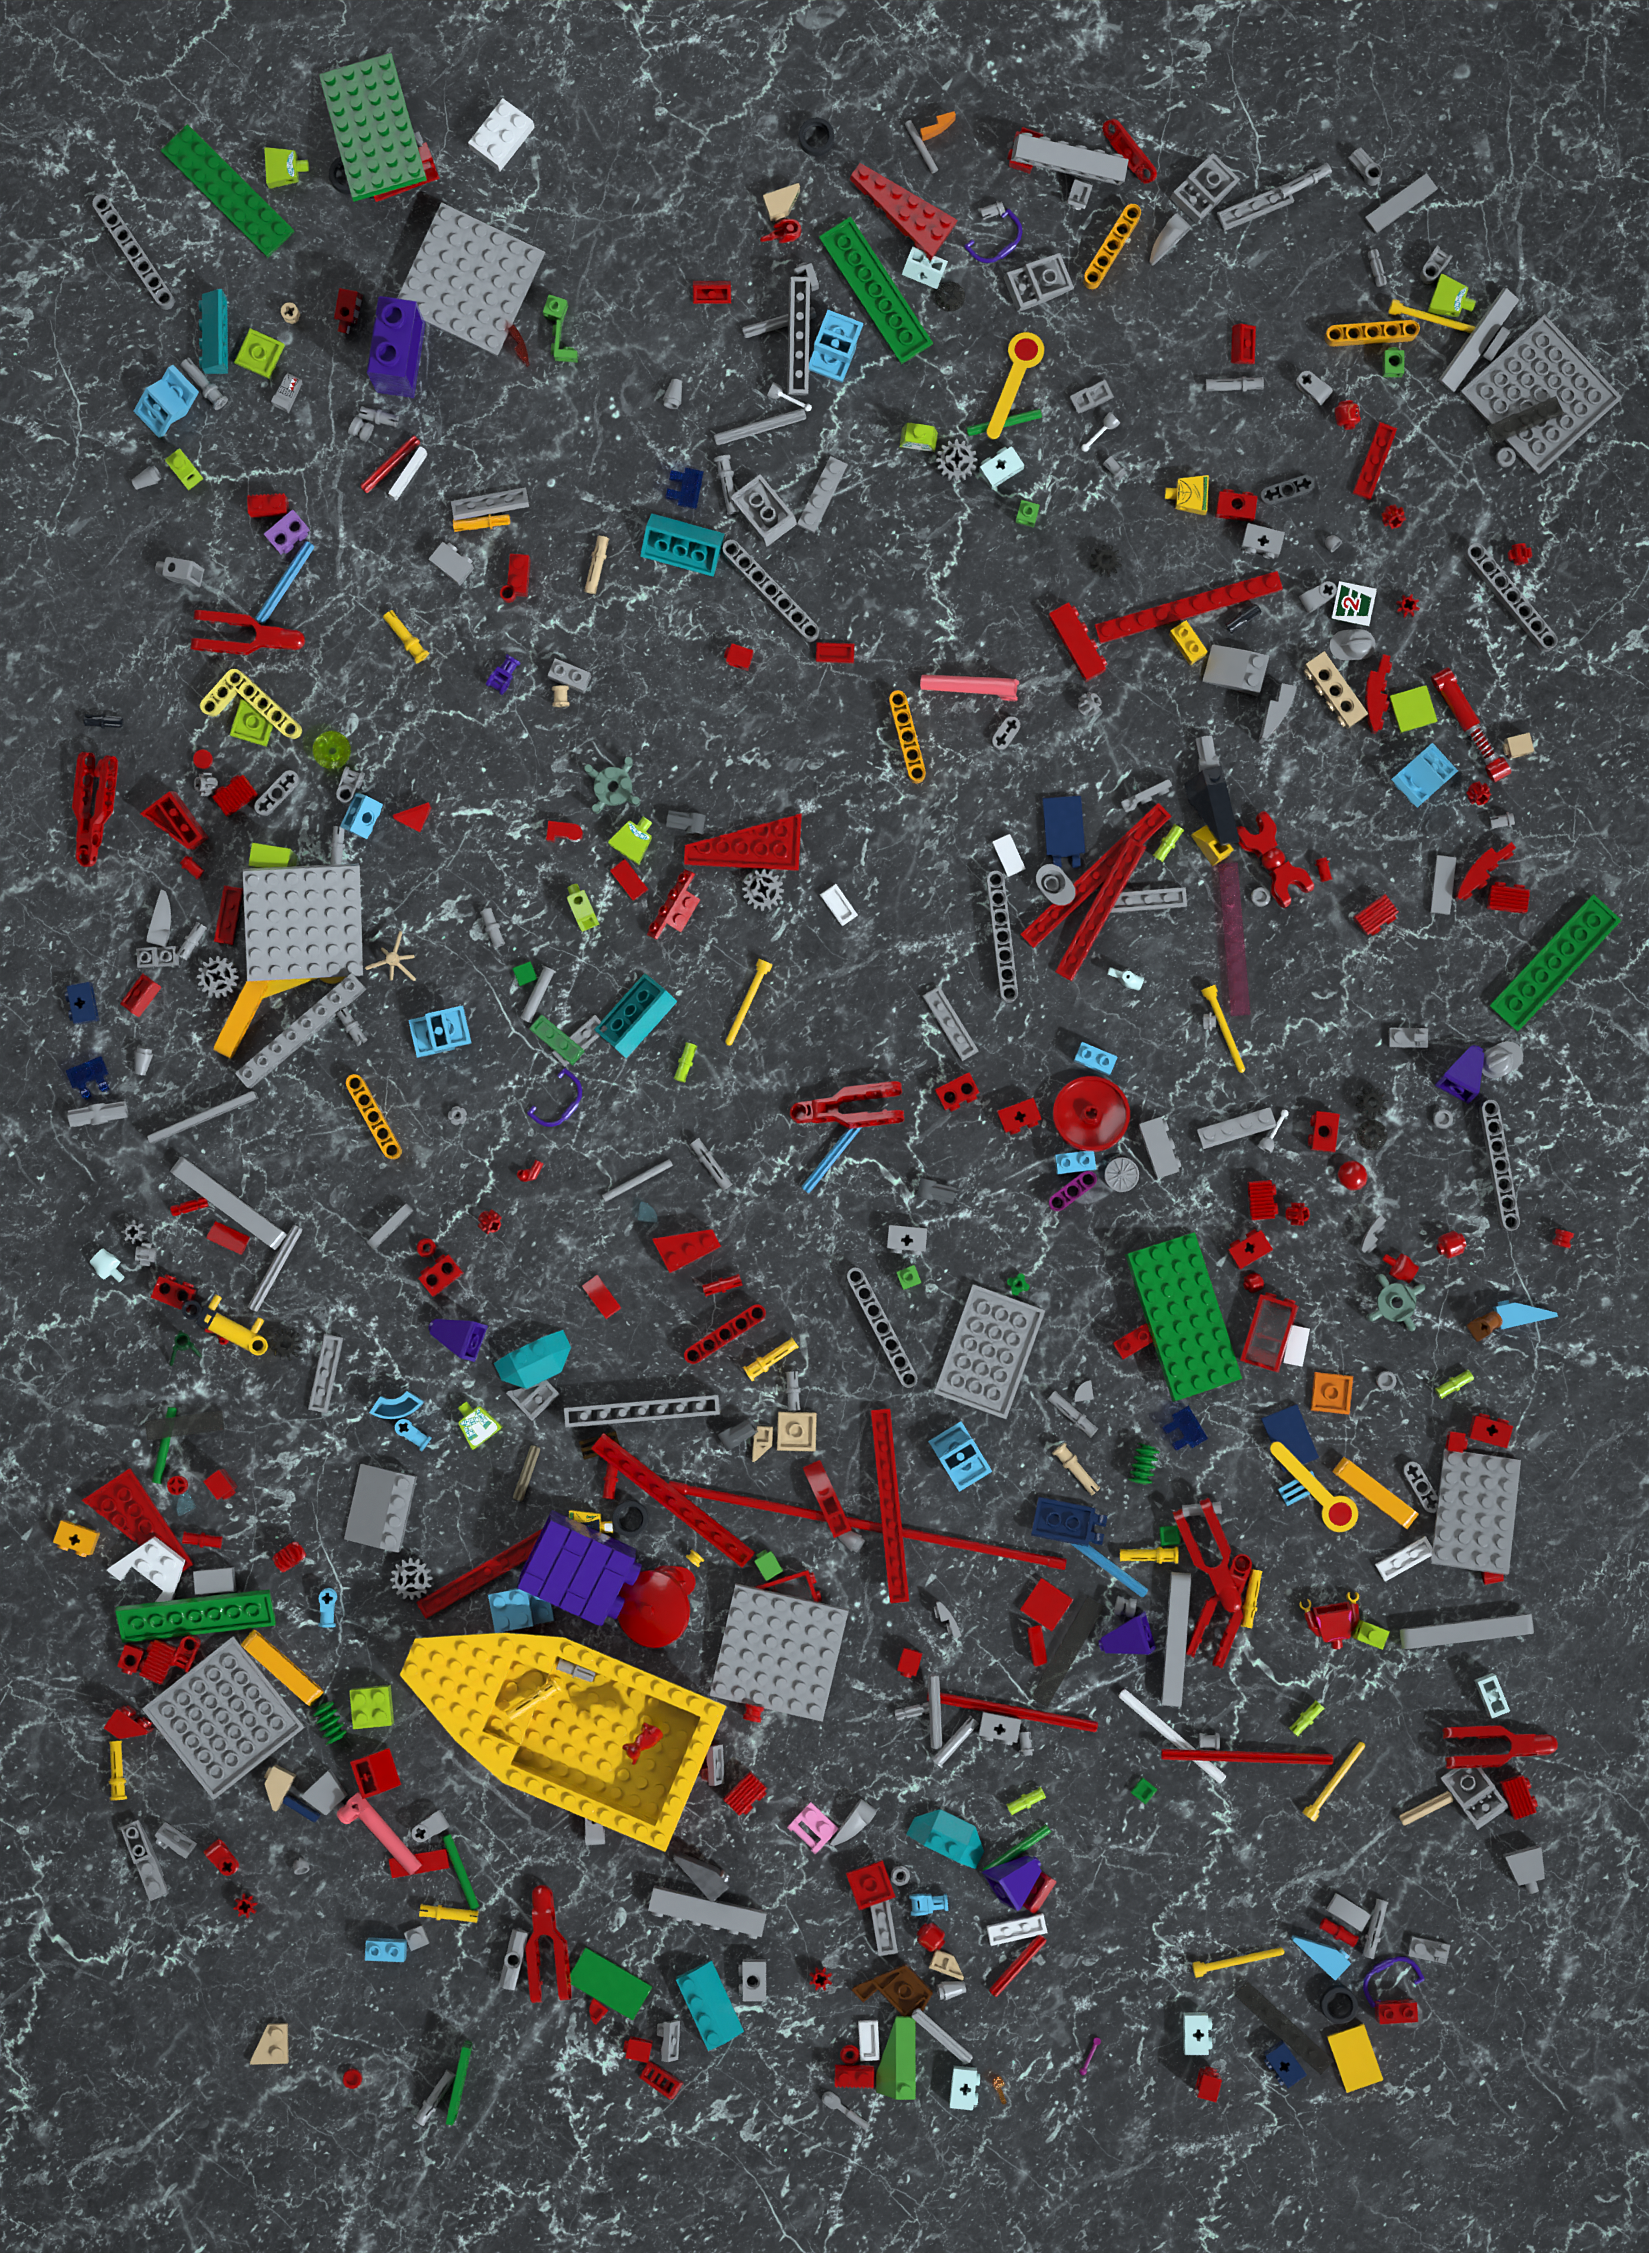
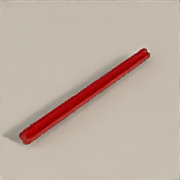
M940 1692L941 1704L1096 1732L1098 1728V1722Z
M1161 1750V1759L1333 1764L1332 1754Z

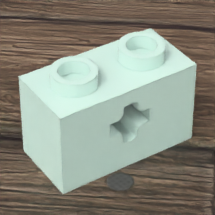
M912 247L902 275L937 289L948 261L936 256L930 261L924 251Z
M1012 446L1008 449L1004 447L997 452L996 457L992 459L989 457L982 461L979 471L990 488L993 489L1023 470L1024 464ZM998 463L1000 465L1005 464L1003 470L1001 468L997 469Z
M1491 1673L1474 1680L1490 1718L1510 1712L1495 1674Z
M1206 2012L1183 2013L1185 2055H1209L1208 2049H1212V2038L1208 2037V2030H1212V2019L1208 2018ZM1197 2029L1202 2033L1199 2034V2038H1196L1195 2034H1193L1197 2032Z
M953 2065L950 2108L973 2110L974 2105H977L978 2093H975V2087L980 2084V2074L977 2073V2068ZM964 2084H967L968 2088H970L966 2092H963L962 2088H960L964 2087Z

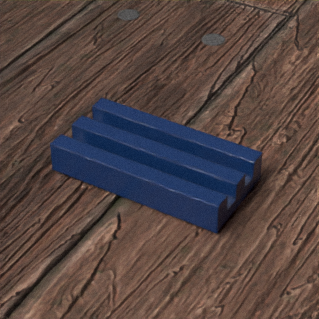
M289 1794L283 1800V1804L313 1823L321 1815Z

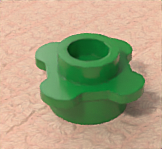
M1019 1273L1015 1278L1007 1280V1284L1011 1286V1292L1015 1296L1019 1292L1029 1290V1284L1026 1283L1025 1275Z

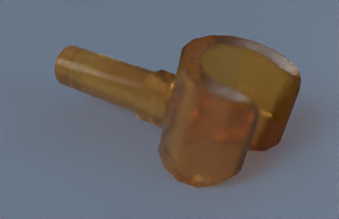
M997 2076L993 2079L992 2083L999 2094L1002 2105L1007 2102L1001 2088L1006 2084L1001 2076Z

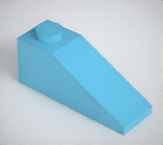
M1509 1300L1497 1302L1498 1306L1493 1307L1494 1312H1497L1503 1321L1498 1329H1506L1558 1317L1556 1312L1519 1303H1509Z
M1296 1935L1291 1937L1335 1981L1351 1964L1348 1960L1350 1956L1342 1949L1338 1951L1335 1947Z

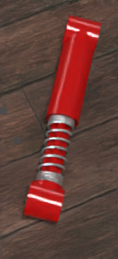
M1446 667L1431 676L1434 687L1442 694L1463 731L1472 737L1471 740H1474V745H1477L1476 749L1480 750L1479 754H1482V758H1485V770L1492 782L1495 783L1511 774V769L1503 757H1498V754L1493 751L1494 748H1491V743H1488V738H1485L1486 734H1483V730H1480L1481 726L1479 723L1481 722L1458 686L1456 677L1451 669Z

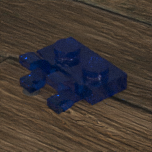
M686 467L684 473L671 470L669 480L681 481V491L667 488L665 499L679 500L678 506L696 510L704 471Z
M102 1056L66 1070L72 1088H79L80 1094L85 1100L92 1097L87 1083L96 1080L100 1091L110 1090L104 1077L109 1075Z
M1189 1405L1172 1414L1171 1416L1174 1421L1162 1427L1165 1434L1179 1428L1184 1436L1172 1443L1175 1451L1187 1444L1192 1449L1208 1439Z

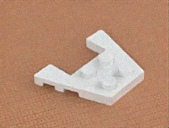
M153 1537L110 1566L107 1571L121 1581L130 1568L133 1567L163 1590L155 1602L174 1600L175 1590L180 1580L185 1559L158 1538Z

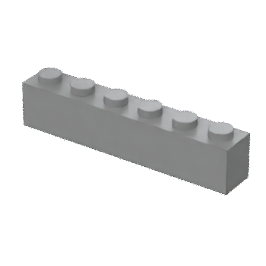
M1021 133L1015 137L1011 161L1115 185H1121L1125 182L1128 159L1123 158V155L1105 154V151L1098 149L1091 151L1082 145H1076V147L1069 146V143L1065 141L1052 142L1047 137L1035 138L1030 133Z
M790 277L787 395L808 394L810 277Z
M655 1885L648 1909L654 1916L663 1917L664 1914L671 1916L670 1919L675 1921H682V1919L690 1920L689 1923L692 1925L700 1926L703 1923L707 1924L710 1929H727V1932L731 1934L746 1933V1937L757 1939L758 1936L762 1937L767 1911L714 1900L711 1903L706 1897Z

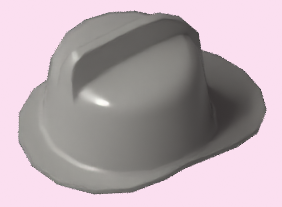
M1354 629L1337 632L1330 640L1329 647L1334 657L1339 660H1362L1373 654L1376 643L1374 637L1368 631Z
M1047 864L1037 871L1036 883L1049 901L1056 905H1066L1074 899L1076 894L1075 887L1058 866Z
M1505 1041L1484 1052L1482 1073L1488 1078L1496 1079L1516 1070L1523 1061L1522 1049L1514 1042Z

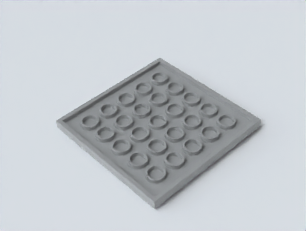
M441 202L397 299L416 301L424 322L498 357L545 252Z
M1545 314L1460 392L1537 476L1622 399L1621 395Z
M359 863L242 869L247 981L349 976L351 973L355 976L363 975Z
M736 1583L710 1696L744 1704L748 1703L764 1707L765 1709L823 1722L849 1609Z
M235 1636L142 1708L213 1800L305 1728V1725Z

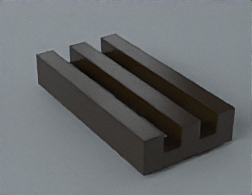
M616 1431L606 1433L608 1437L613 1436V1441L620 1445ZM601 1435L579 1441L584 1460L599 1456L597 1453L587 1455L586 1451L592 1450V1446L585 1447L584 1444L598 1440Z

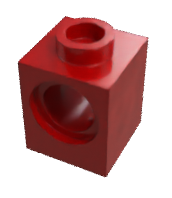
M731 644L730 648H726L724 654L726 664L748 671L754 650Z
M129 1643L125 1644L117 1667L122 1668L121 1672L130 1675L139 1672L138 1668L143 1660L146 1649ZM128 1655L135 1657L134 1665L127 1663Z
M903 1647L897 1668L901 1676L911 1678L912 1675L916 1676L922 1652Z
M630 2036L629 2041L625 2040L623 2052L626 2053L625 2058L648 2063L653 2041Z

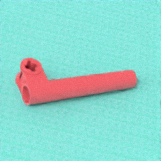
M924 674L921 676V690L998 695L1001 700L1017 701L1018 698L1016 696L1017 685H1019L1017 679Z
M360 1792L352 1796L346 1802V1805L337 1811L338 1819L344 1824H350L359 1817L410 1875L422 1866L366 1799H362Z

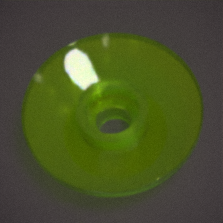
M327 731L320 734L313 744V756L316 762L327 769H337L343 766L351 754V746L348 739L336 731ZM335 748L336 752L335 754H330L329 750Z

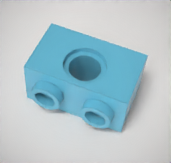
M356 792L340 827L367 839L373 830L377 817L380 815L383 804Z
M1082 1042L1074 1062L1109 1076L1117 1056Z
M1094 1151L1054 1156L1057 1175L1096 1170Z
M368 1938L366 1940L365 1961L404 1962L406 1960L407 1940Z

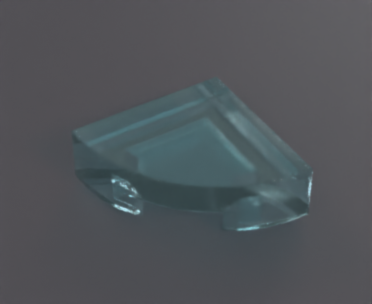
M640 1202L638 1221L658 1223L655 1210L649 1204Z
M189 1491L184 1492L177 1502L178 1516L197 1508Z

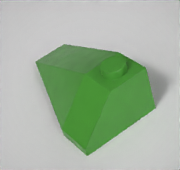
M896 2016L876 2072V2093L896 2100H915V2020L911 2016Z

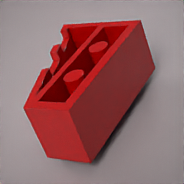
M169 791L140 813L187 849H195L209 839L177 792Z
M713 1229L652 1239L669 1273L722 1247Z

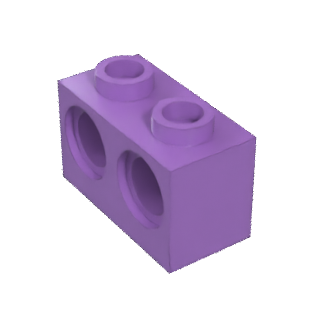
M291 510L265 532L264 535L280 554H286L293 549L294 543L305 539L308 536L307 532L310 530L295 511ZM293 524H300L298 531H291ZM279 536H285V541L282 544H277L276 539Z

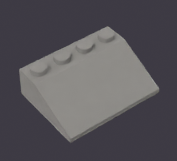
M361 1464L344 1539L384 1550L400 1552L417 1476Z

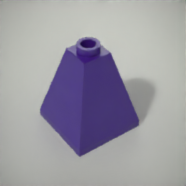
M1476 1045L1470 1046L1434 1086L1469 1104L1480 1091L1485 1054L1482 1052V1048Z
M434 1319L430 1322L428 1330L430 1331L429 1334L456 1356L475 1362L488 1326L474 1321Z
M1145 1611L1104 1635L1099 1640L1101 1651L1115 1654H1151L1156 1649V1645Z
M1024 1856L986 1869L982 1874L999 1902L1019 1911L1042 1870L1040 1869L1041 1863L1035 1856Z

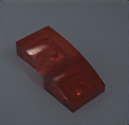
M513 324L508 328V331L518 344L514 351L524 365L528 367L530 362L524 340Z

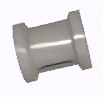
M1199 1733V1750L1215 1749L1219 1751V1733L1215 1735Z

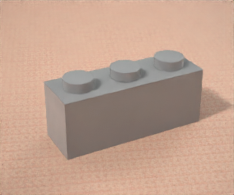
M1159 1117L1139 1124L1138 1127L1156 1179L1179 1172L1181 1163L1179 1157L1174 1156L1173 1149H1175L1172 1138H1168L1166 1131H1169L1166 1120L1162 1121V1118Z

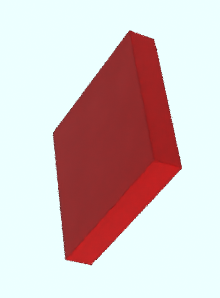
M1040 1578L1020 1610L1050 1631H1053L1073 1599L1043 1578Z
M883 1860L846 1873L859 1910L896 1897Z

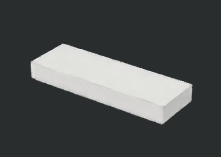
M421 446L388 493L395 501L400 497L427 456L426 450Z
M1424 1536L1376 1563L1375 1566L1383 1580L1387 1581L1432 1556V1546L1427 1537Z
M1043 1913L986 1926L991 1946L1047 1933Z

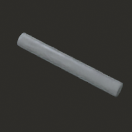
M911 120L907 121L905 126L931 173L937 172L938 168Z

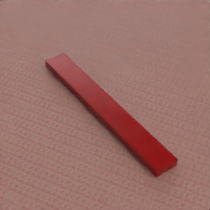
M1131 838L1128 839L1055 971L1057 974L1073 981L1147 848L1146 846Z
M542 1529L416 1602L425 1619L526 1561Z

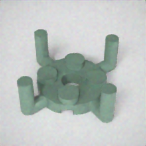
M631 757L625 758V763L621 769L608 767L599 773L591 765L587 764L585 766L586 773L595 779L594 791L599 799L598 803L592 806L595 814H599L605 805L616 806L626 801L636 807L640 805V799L631 795L632 782L627 774L633 765ZM616 782L619 788L617 791L611 792L608 790V784Z
M1383 1274L1376 1275L1375 1280L1380 1282L1383 1289L1377 1297L1378 1310L1367 1314L1366 1320L1375 1321L1383 1316L1385 1319L1393 1322L1404 1321L1406 1330L1414 1331L1416 1326L1410 1317L1416 1307L1415 1296L1425 1290V1285L1417 1284L1414 1288L1410 1289L1403 1284H1390ZM1394 1297H1399L1402 1300V1305L1399 1308L1392 1306L1391 1302Z

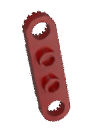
M1116 119L1104 122L1102 127L1103 135L1108 138L1118 154L1128 159V167L1144 184L1154 181L1157 177L1156 168L1121 123ZM1110 124L1114 125L1116 129L1114 134L1109 130ZM1144 169L1150 171L1151 175L1149 178L1144 175Z

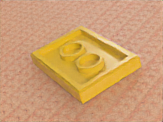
M1364 2024L1327 2036L1347 2093L1383 2081Z

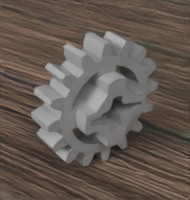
M956 439L955 444L948 441V447L941 446L943 452L938 451L937 455L941 458H937L936 463L941 464L937 469L943 470L942 477L947 474L949 481L954 477L955 481L958 482L959 477L964 481L966 480V474L970 477L972 476L970 470H976V466L973 463H977V458H973L976 455V451H970L972 445L966 447L965 441L959 444L958 439ZM953 449V452L950 455H946L947 452ZM960 449L963 450L964 452H966L967 455H964L963 453H961V452H960ZM956 453H957V457H958V460H959V464H958V467H957V468H956V464H955V461H954V459H955V457H956ZM968 465V467L964 471L960 472V469L963 466ZM946 466L951 467L953 469V472L948 470Z
M763 869L762 874H759L756 870L754 877L751 874L748 875L750 881H744L747 887L742 888V891L747 892V894L743 897L744 899H750L747 904L751 905L753 903L755 910L758 906L761 907V911H764L765 907L771 910L772 904L778 906L777 899L782 900L779 893H784V889L779 887L783 885V882H777L779 879L778 875L772 877L773 871L766 874L765 869ZM763 878L770 879L773 883L764 882ZM756 880L757 885L755 889L750 891L751 885ZM760 882L764 888H768L766 890L767 898H765L762 892L758 893L760 891ZM776 890L774 898L770 900L771 892ZM759 897L763 899L764 903L757 902L753 898Z
M217 956L216 961H214L210 957V963L203 962L204 969H198L202 972L201 975H197V978L202 980L198 985L204 986L202 991L204 993L209 991L208 996L210 997L214 993L216 998H220V994L227 997V991L233 993L232 986H238L235 983V980L239 979V976L235 975L238 969H232L234 963L230 962L227 964V958L221 961V958ZM218 965L216 969L209 970L212 966ZM227 969L230 972V978L226 975ZM219 973H220V976H221L223 979H225V981H224V980H217V982H216V979H215L214 976H212L211 974L219 975ZM206 976L210 979V987L206 982ZM224 984L227 985L225 988L217 990L219 989V986H222Z
M409 1558V1563L404 1559L402 1560V1566L399 1564L395 1565L398 1570L391 1572L395 1577L391 1578L390 1581L395 1582L392 1589L398 1588L397 1595L403 1593V1599H406L409 1595L410 1599L414 1600L415 1595L421 1598V1592L428 1593L426 1587L432 1586L428 1583V1580L433 1579V1577L428 1576L431 1569H425L427 1563L421 1565L420 1559L413 1562V1558ZM415 1566L417 1568L413 1571H409L405 1567ZM422 1572L424 1575V1584L420 1581V1575L422 1574ZM413 1574H416V1577L414 1578L416 1582H411L406 1585V1583L409 1580L408 1575L411 1576ZM399 1575L403 1576V1583L401 1585ZM409 1587H414L418 1591L410 1592L407 1591V1589Z

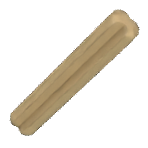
M1446 1791L1399 1816L1400 1821L1403 1825H1407L1453 1802V1796L1449 1791Z

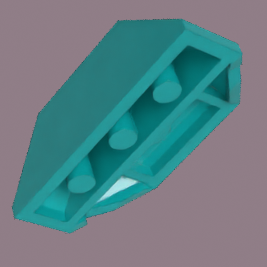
M561 1330L507 1354L496 1361L494 1365L502 1381L528 1389L562 1372L571 1350V1345L564 1330Z
M942 1809L914 1817L906 1833L907 1836L923 1846L976 1869L984 1853L976 1827Z

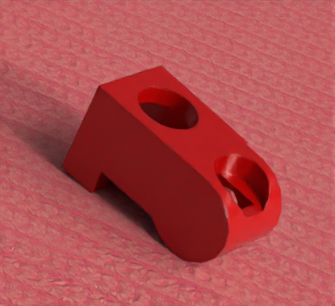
M548 821L546 840L547 842L555 843V838L557 837L578 842L583 838V830L577 824Z

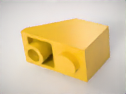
M1207 825L1191 834V837L1212 867L1227 858L1234 850L1230 844L1220 846Z

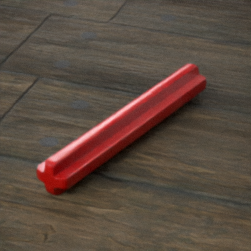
M414 435L411 436L360 484L361 489L365 493L372 490L420 444L419 439Z
M1037 1935L991 1986L989 1991L993 1996L997 1997L1046 1943V1939L1042 1935Z

